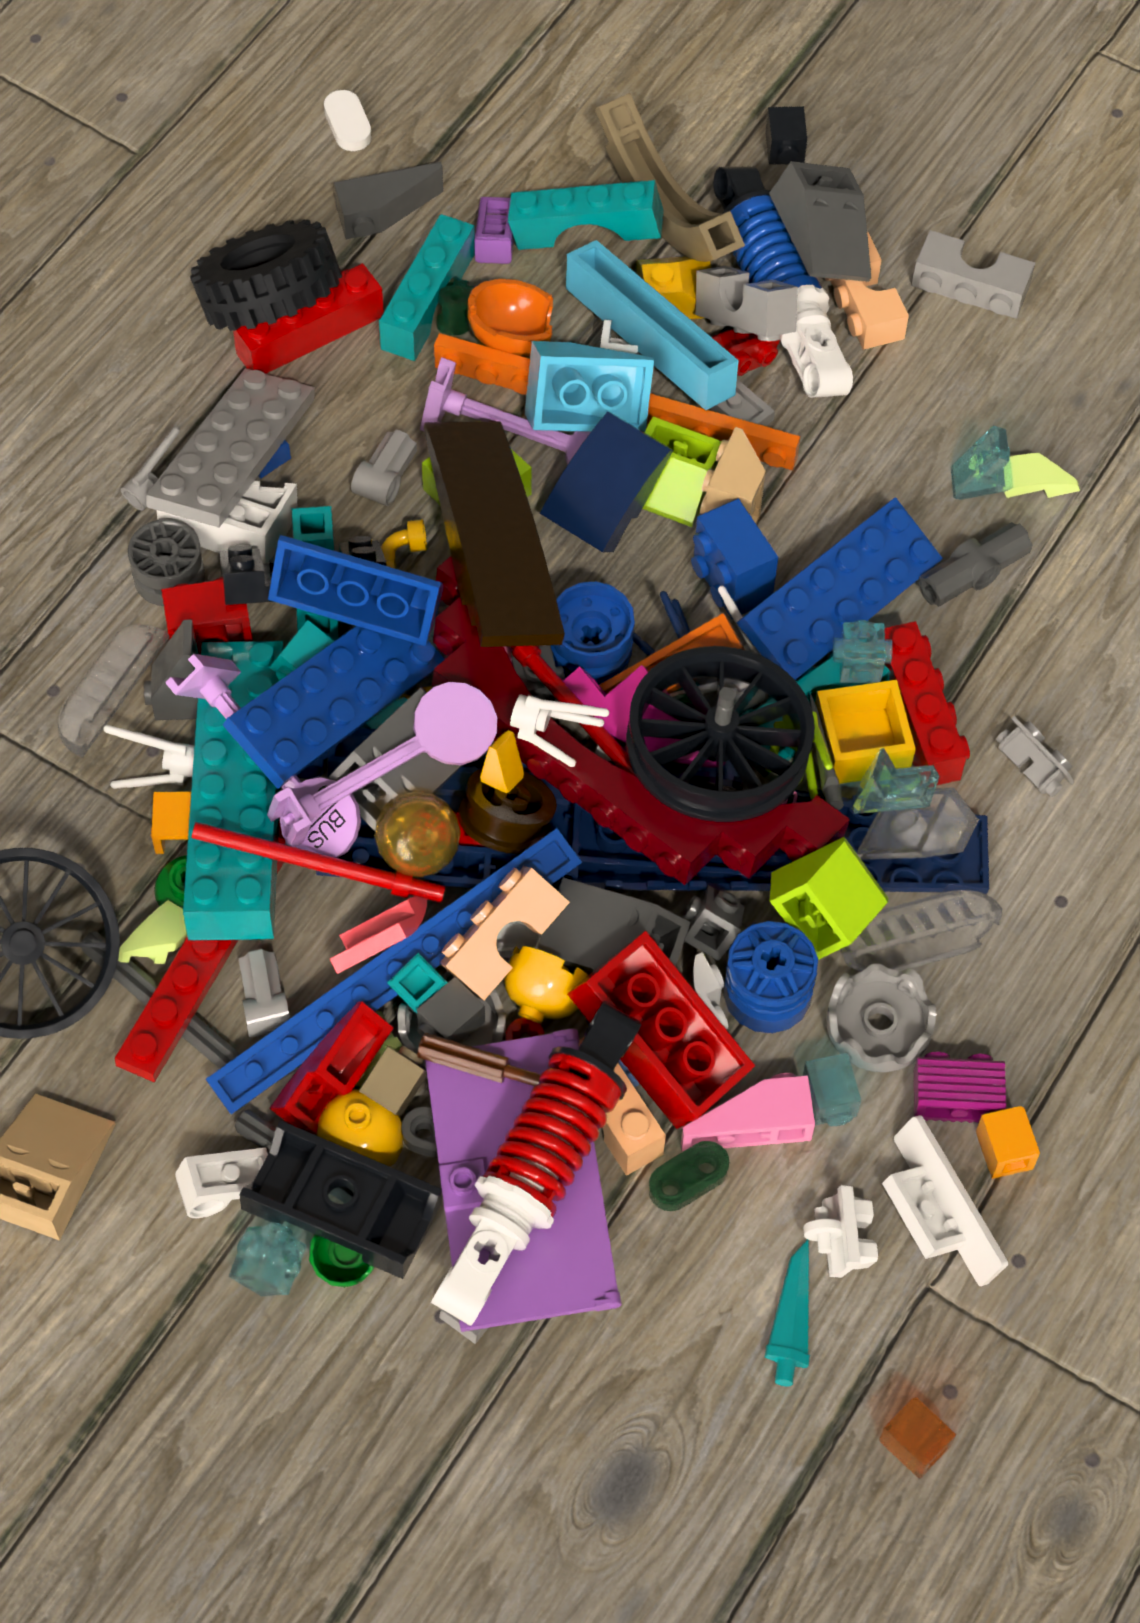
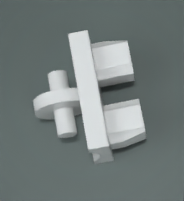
M843 1185L837 1188L838 1193L836 1195L825 1198L822 1201V1207L814 1209L815 1220L803 1226L804 1237L818 1242L819 1253H827L829 1277L842 1278L852 1269L869 1268L878 1260L877 1243L870 1239H859L857 1228H866L872 1223L874 1216L872 1201L854 1197L853 1186Z

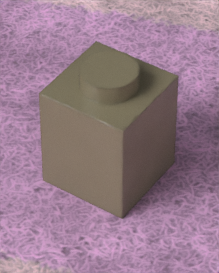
M404 1045L401 1046L399 1051L387 1046L359 1091L395 1115L402 1116L427 1077V1070L420 1066L424 1059L418 1058L417 1053Z

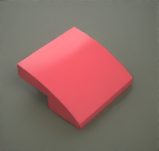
M413 896L339 935L346 950L330 958L336 973L338 974L412 935L423 921L428 899Z

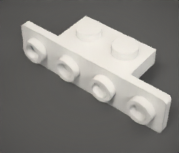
M921 1115L914 1116L894 1136V1141L910 1169L891 1174L882 1184L925 1259L958 1250L979 1286L987 1285L1008 1266V1261Z

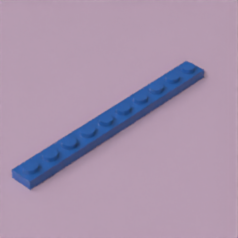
M556 828L420 925L412 935L392 945L206 1078V1081L232 1115L302 1065L324 1037L358 1002H364L375 1012L398 996L387 982L417 953L434 969L440 966V961L445 957L441 952L444 946L457 933L463 936L474 924L470 920L473 913L486 900L492 903L502 892L499 884L511 870L517 868L520 871L524 866L533 868L552 885L582 863L558 828Z

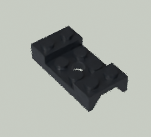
M354 536L349 538L348 542L339 543L340 553L387 566L378 540H372L369 536ZM246 544L232 545L228 547V551H219L225 605L274 602L268 600L275 558L270 559L269 563L263 564L260 550L252 549V546Z
M281 1120L276 1127L270 1152L253 1183L244 1186L239 1194L242 1210L279 1226H282L284 1221L358 1252L362 1254V1262L401 1279H404L442 1204L441 1188ZM337 1187H346L354 1194L353 1198L344 1204L332 1202L328 1195Z

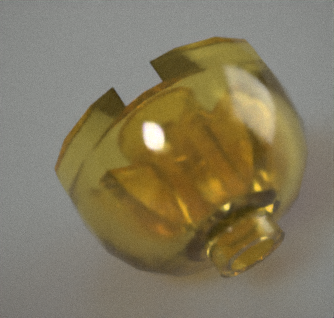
M414 791L398 794L384 805L376 819L375 826L378 852L391 868L404 875L424 877L438 873L450 864L459 848L461 831L457 816L445 800L431 792Z

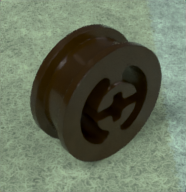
M482 769L475 771L470 776L466 786L467 797L460 804L458 820L463 830L475 841L496 851L521 854L548 834L547 824L555 815L557 802L552 791L542 781L524 772L523 779L509 793H504L481 782Z

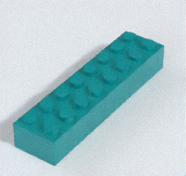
M283 641L202 642L201 655L232 660L241 673L227 687L231 690V697L242 708L279 681L276 673L269 667L284 650ZM198 698L183 915L188 940L274 939L278 860L191 838L195 822H200L278 843L279 818L271 822L267 813L274 795L281 791V787L279 789L275 787L222 724L226 719L216 707H211L206 699Z

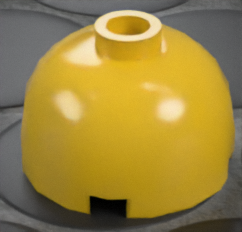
M516 946L508 960V964L513 968L504 977V982L511 1001L521 1007L518 1014L523 1018L542 1024L544 1018L558 1020L570 1016L579 1009L567 993L583 981L588 974L577 967L573 975L567 967L563 966L565 960L542 950L528 946H522L520 950Z
M353 1089L345 1096L337 1095L327 1103L319 1117L316 1136L389 1167L395 1164L403 1149L400 1116L395 1115L361 1093L360 1089Z

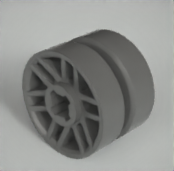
M161 519L145 524L133 534L128 545V557L135 588L146 601L154 605L164 606L161 589L171 588L182 583L196 584L205 581V569L200 542L197 534L188 525L176 520Z

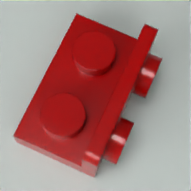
M734 329L712 336L717 343L739 360L737 376H742L748 371L759 367L768 366L778 354L777 347L780 340L762 341L758 339L757 334L734 332Z

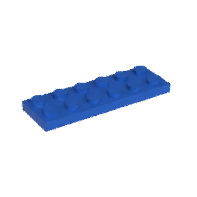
M895 497L736 623L762 657L780 666L796 680L943 558Z
M355 626L229 716L222 725L275 787L279 789L430 676L434 668L445 659L429 641L426 646Z

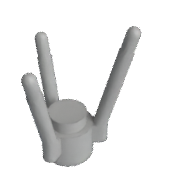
M174 427L159 447L149 456L138 473L121 488L124 498L140 511H144L147 508L146 494L158 480L151 471L180 433L178 427Z

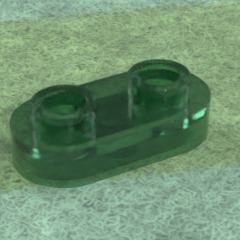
M702 1141L656 1168L650 1176L648 1192L651 1201L662 1210L677 1211L722 1184L728 1175L730 1164L728 1153L718 1143ZM703 1163H708L715 1170L711 1173H704L699 1169V1166ZM671 1185L677 1188L678 1193L670 1196L665 1194L662 1189Z

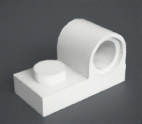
M266 1147L185 1157L175 1176L188 1217L203 1218L211 1216L223 1210L231 1200L240 1199L239 1194L244 1186L253 1183L267 1158L268 1152Z

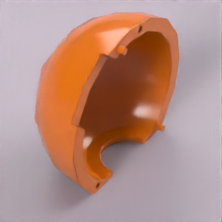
M494 279L485 281L473 288L468 298V321L475 337L485 346L527 358L531 354L532 341L550 342L552 336L550 318L553 309V297L539 287L519 280Z

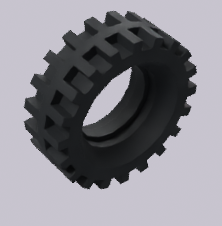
M290 220L280 226H275L273 223L266 225L265 229L260 231L245 232L246 235L241 238H231L226 241V245L223 247L211 249L209 251L210 256L201 257L197 261L198 266L192 267V275H190L208 324L210 326L214 324L215 328L219 330L228 326L229 331H236L241 326L253 329L259 323L268 322L269 325L276 323L277 318L286 315L289 317L297 315V310L303 307L311 308L317 304L316 299L330 295L329 288L337 287L340 283L338 278H342V273L325 226L322 227L319 222L311 224L310 220H302L298 224H295L294 220Z

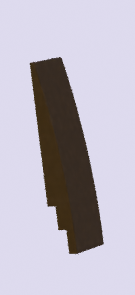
M501 421L425 422L424 432L462 605H467L471 626H476L480 647L562 645L565 633L552 581L529 501Z

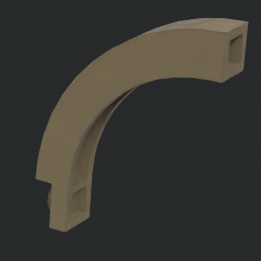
M631 93L595 108L609 144L605 145V148L622 182L655 180L664 209L661 236L672 247L691 259L708 262L745 246L731 211L715 213L705 209L696 203L673 178L648 135Z

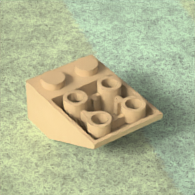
M35 1093L0 1138V1219L60 1241L116 1123Z

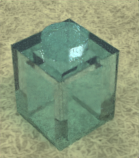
M848 1053L806 1061L803 1076H808L815 1125L828 1123L829 1126H841L857 1117L861 1097Z

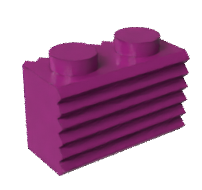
M930 1052L924 1057H917L913 1071L914 1116L921 1115L926 1121L941 1120L945 1122L949 1120L951 1122L959 1121L962 1123L967 1121L969 1123H979L981 1115L1006 1109L1005 1061H993V1057L987 1054H974L967 1059H951L944 1052Z

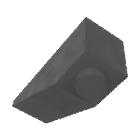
M441 162L334 182L336 208L345 239L381 233L443 192V167Z
M183 620L152 664L151 681L144 682L145 705H152L155 720H187L197 718L198 698L175 695L165 683L170 677L186 679L195 670V667L188 660L193 654H199L192 620Z

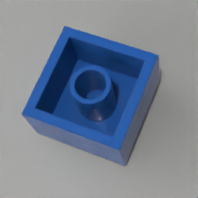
M739 498L698 516L696 534L693 535L695 545L694 556L691 558L692 567L696 575L700 579L705 578L710 586L714 602L719 608L724 607L731 619L733 618L718 592L719 586H724L727 589L741 615L753 610L774 593L778 555Z

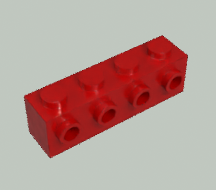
M363 263L352 269L344 270L341 272L342 278H338L339 285L329 288L331 294L327 297L316 299L317 304L311 308L303 307L297 310V315L292 317L286 315L277 318V322L268 325V322H263L253 329L241 326L236 331H233L236 354L247 369L258 370L267 374L380 319L384 313L382 287Z
M916 621L878 629L873 654L890 670L889 681L897 680L916 749L912 763L921 788L924 789L961 780L965 762L970 757L969 745L964 735L959 736L957 731L956 711L951 701L947 702L943 694L944 681L940 669H934L930 659L931 646L928 637L921 635Z

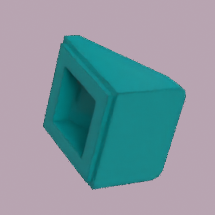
M417 953L387 983L417 1014V1009L448 982Z

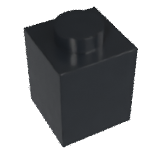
M804 106L768 107L766 142L769 165H789L791 161L805 163L808 138Z

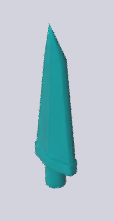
M808 1239L789 1260L769 1343L765 1350V1358L777 1362L775 1383L780 1386L793 1385L795 1367L807 1368L809 1366Z

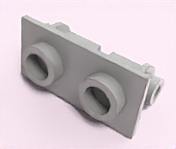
M1013 716L1011 719L1017 728L1012 732L1006 729L998 735L996 741L1000 744L999 750L1018 768L1029 759L1034 762L1023 773L1042 794L1047 793L1050 797L1055 796L1062 789L1063 786L1060 782L1064 778L1071 785L1075 783L1068 772L1073 767L1070 762L1057 749L1050 753L1041 744L1045 737L1030 721L1023 725Z

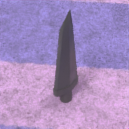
M810 693V706L812 712L817 713L818 726L833 764L821 718ZM815 744L821 788L825 801L835 809L840 810L844 804L840 791L841 786L834 765L831 770H827L824 767Z

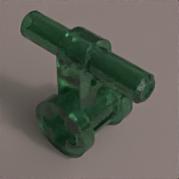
M454 279L453 282H448L445 287L440 289L438 301L442 305V309L436 321V327L440 332L457 336L469 331L470 323L467 316L468 298L472 289L476 287L475 285H469V281Z

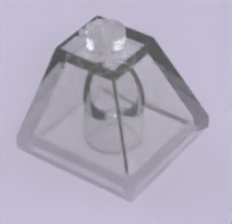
M954 787L889 791L863 839L857 855L861 860L925 858L960 853L964 851L979 819Z

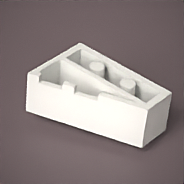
M254 481L220 528L158 510L157 520L171 519L188 525L197 534L200 547L217 553L219 551H228V547L232 545H250L252 549L260 550L262 563L266 564L269 563V560L272 559L276 552L280 535L286 536L293 524L292 508H297V484L285 483L284 488L260 487V481Z

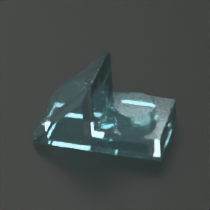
M993 425L951 466L953 497L955 499L963 500L1009 491L1013 488L1011 460L1009 458L1010 449L1008 447L1006 429Z
M881 748L861 780L852 810L855 814L930 807L940 776L934 765L896 769L886 750Z

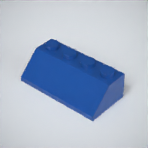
M280 535L268 600L426 646L435 618L437 617L444 585L439 581Z

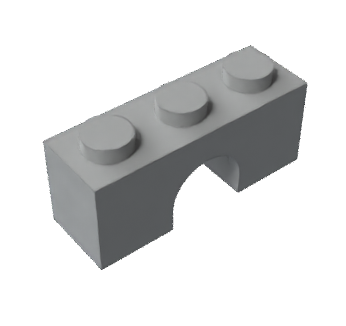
M930 230L916 261L912 286L923 289L926 292L936 293L965 304L978 306L997 314L1017 319L1031 284L1035 262L1000 252L992 266L984 269L973 268L962 259L964 240Z
M728 266L697 270L696 315L710 319V324L715 326L734 327V332L743 334L754 333L758 335L759 340L777 341L780 340V335L796 332L798 287L776 280L749 284V272Z

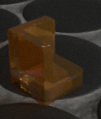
M912 1398L883 1428L879 1440L917 1478L921 1479L951 1448L956 1434L918 1398Z

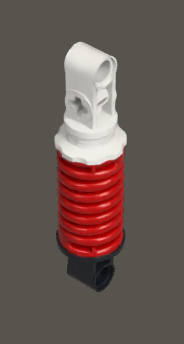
M604 1000L584 1033L585 1038L578 1050L569 1047H555L552 1049L548 1057L549 1069L543 1071L539 1076V1084L532 1088L530 1099L524 1102L521 1114L516 1116L513 1128L505 1136V1142L498 1147L497 1156L490 1161L484 1175L480 1176L475 1183L478 1193L483 1198L480 1206L474 1208L469 1216L470 1222L476 1228L454 1267L451 1266L431 1301L432 1304L472 1326L492 1291L491 1287L513 1249L525 1250L530 1241L528 1235L532 1228L549 1229L554 1222L553 1217L557 1212L556 1205L552 1200L560 1201L565 1198V1187L573 1184L575 1180L574 1172L580 1170L583 1166L582 1157L589 1155L591 1151L590 1143L597 1141L599 1128L604 1127L607 1123L606 1113L612 1112L618 1101L623 1099L627 1092L624 1081L614 1072V1069L642 1025L641 1021ZM483 1248L491 1252L485 1265L477 1261L479 1252Z

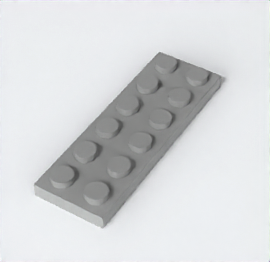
M245 368L146 494V506L220 528L315 400V387L301 384L295 380H286L258 370Z

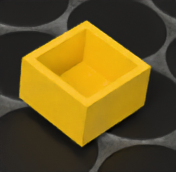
M897 680L817 691L815 705L821 718L840 784L910 774L916 749Z

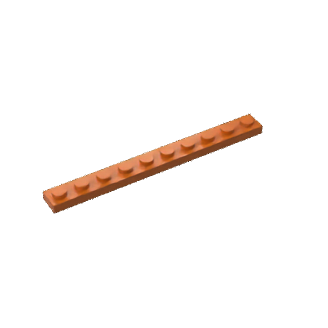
M438 334L434 343L435 368H438L442 357L456 362L454 374L477 379L484 384H494L508 388L522 395L527 394L529 358L445 334ZM650 393L646 428L654 416L711 438L729 441L735 427H738L745 432L761 462H765L772 467L794 469L798 458L801 436Z

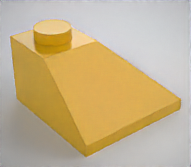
M689 257L636 260L638 276L689 319L704 318L696 315L697 270L711 268L710 261H697Z

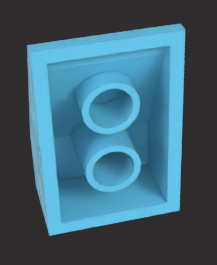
M532 341L525 416L533 430L591 432L607 412H611L645 432L654 359L653 357L571 342Z

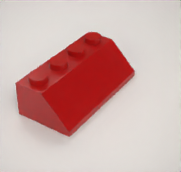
M647 931L637 936L567 993L590 1023L604 1000L642 1022L634 1040L620 1060L676 1129L697 1120L755 1067V1064Z

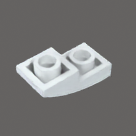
M703 952L695 955L691 987L727 1030L728 1022L723 1010L719 1006L724 980L718 967L715 964L709 965Z

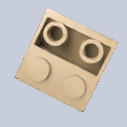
M735 427L729 441L723 439L716 455V462H718L716 469H709L706 473L702 485V491L706 492L700 507V514L707 513L739 498L757 524L761 513L766 471L743 429Z

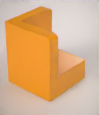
M154 792L151 838L155 854H164L165 840L188 839L191 792Z
M1018 1106L981 1115L976 1134L991 1179L1033 1170L1040 1151L1025 1108Z

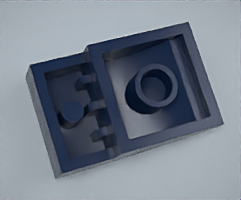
M607 412L577 450L539 514L599 551L614 552L630 520L638 518L673 449L615 414Z

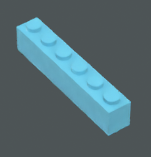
M595 240L567 254L566 289L603 322L604 320H611V329L630 345H638V352L641 355L653 357L654 366L702 408L708 410L735 396L739 360L600 242Z

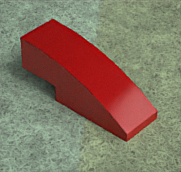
M358 1002L302 1063L269 1109L288 1124L316 1134L319 1117L327 1103L337 1095L345 1096L353 1090L394 1027L364 1002Z

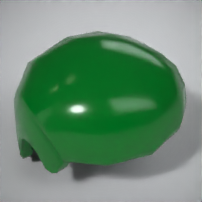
M316 1234L312 1237L309 1261L316 1275L329 1285L344 1288L354 1286L364 1281L374 1270L375 1267L362 1262V1254Z

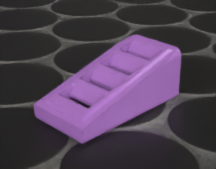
M481 197L474 238L476 262L511 263L514 237L508 223L511 198Z

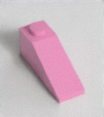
M780 1073L774 1075L771 1079H764L684 1126L681 1138L682 1152L811 1141L815 1120L808 1076L796 1077L793 1073Z

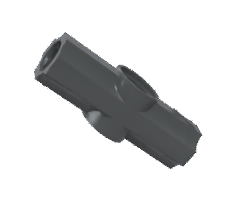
M1011 522L980 541L976 538L966 540L954 550L950 559L920 576L918 584L922 590L923 597L930 605L934 604L939 607L971 587L974 590H981L987 587L997 578L1003 568L1031 552L1032 543L1028 532L1020 523L1014 524Z

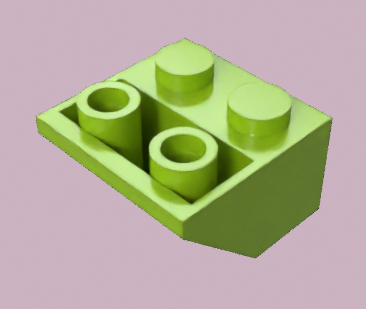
M653 416L645 433L673 449V452L642 509L693 527L706 492L702 491L704 478L709 469L715 470L718 465L716 455L722 441Z
M845 837L771 873V904L787 924L802 931L813 943L818 960L852 944L888 903V896Z

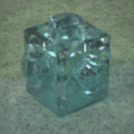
M866 620L843 622L841 638H834L833 662H839L840 683L881 682L884 664H891L892 639H885L884 623H871Z
M269 1222L267 1226L247 1227L245 1234L237 1245V1255L228 1277L260 1296L289 1295L294 1279L300 1272L301 1260L307 1245L294 1238L290 1228L279 1223Z

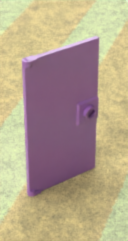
M576 1029L554 1031L552 1034L472 1047L508 1057L510 1065L541 1074L546 1069H549L548 1057L552 1049L555 1047H569L578 1050L579 1036ZM425 1060L452 1266L454 1267L476 1228L470 1222L469 1216L473 1209L479 1207L483 1201L475 1187V1183L480 1176L484 1175L490 1161L497 1156L498 1147L505 1142L507 1132L513 1128L516 1116L521 1114L524 1102L530 1099V1092L534 1086L505 1078L503 1083H499ZM594 1142L590 1143L591 1151L589 1155L582 1157L583 1166L580 1170L574 1172L575 1180L573 1184L565 1187V1198L560 1201L552 1200L557 1209L553 1217L554 1222L549 1229L532 1228L528 1235L530 1241L525 1250L513 1249L491 1287L492 1291L472 1326L459 1320L461 1332L594 1310L615 1309L622 1305L620 1293L617 1289ZM483 1248L479 1252L477 1261L485 1265L491 1252Z

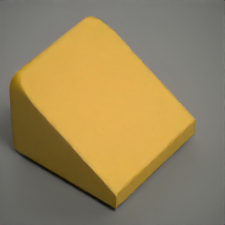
M509 730L504 732L489 747L480 776L481 782L504 793H509L524 776L515 736Z

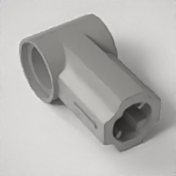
M395 429L393 432H387L369 462L362 461L356 469L351 484L352 493L389 507L398 494L401 476L417 452V443L403 431Z
M259 949L249 951L245 956L239 958L246 998L243 1000L249 1038L268 1035L290 1019L285 992L281 991L280 975L275 953Z

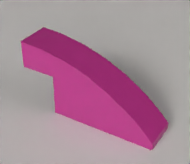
M643 665L639 666L612 691L606 694L591 674L579 666L563 682L584 705L608 709L609 715L607 717H595L603 719L604 728L612 736L626 744L632 698L637 686L650 670ZM666 689L662 691L671 696ZM652 705L648 706L642 718L679 721ZM644 737L650 752L682 740ZM699 751L680 757L672 762L690 765ZM707 759L701 767L716 768V762Z

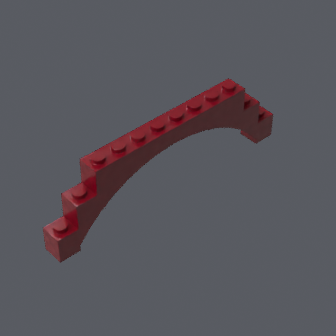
M450 556L437 567L436 581L442 582L444 585L441 600L449 606L435 618L433 643L448 657L434 668L432 688L447 682L466 683L479 689L491 701L497 715V734L493 741H496L508 730L513 732L521 762L528 766L533 775L540 779H545L557 788L566 800L571 803H577L585 809L599 825L610 828L622 837L632 850L643 853L655 862L659 869L667 876L674 877L686 885L715 855H718L726 866L732 870L739 871L749 879L779 848L786 853L790 860L795 861L844 837L850 819L818 795L810 802L781 804L774 810L752 819L735 822L705 821L681 814L661 803L648 792L637 776L614 766L584 747L551 717L545 732L537 730L535 734L576 761L574 767H570L533 743L517 738L520 729L510 726L515 703L520 694L525 696L532 695L516 673L504 647H480L476 626H471L467 605H462L452 557Z

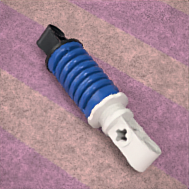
M754 166L719 167L713 179L714 193L723 207L724 211L722 213L731 211L745 244L744 247L733 251L732 254L736 258L739 268L742 271L749 272V284L776 280L798 287L796 332L780 335V341L792 358V363L802 380L805 393L811 398L848 395L852 388L853 375L849 364L839 348L836 336L831 330V322L826 314L829 310L828 301L830 298L817 277H810L805 269L797 249L791 241V237L769 195L771 190L765 189L760 173Z

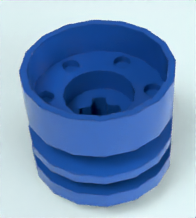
M597 581L582 582L565 589L556 599L565 635L562 645H551L555 667H563L566 679L580 666L590 673L600 685L628 668L632 655L635 626L633 607L626 596L611 585Z
M766 921L751 925L737 935L729 949L723 996L728 1011L743 1026L756 1032L776 1033L790 1029L805 1016L811 1005L817 976L818 957L813 943L802 931L787 923ZM769 966H774L775 970H769Z

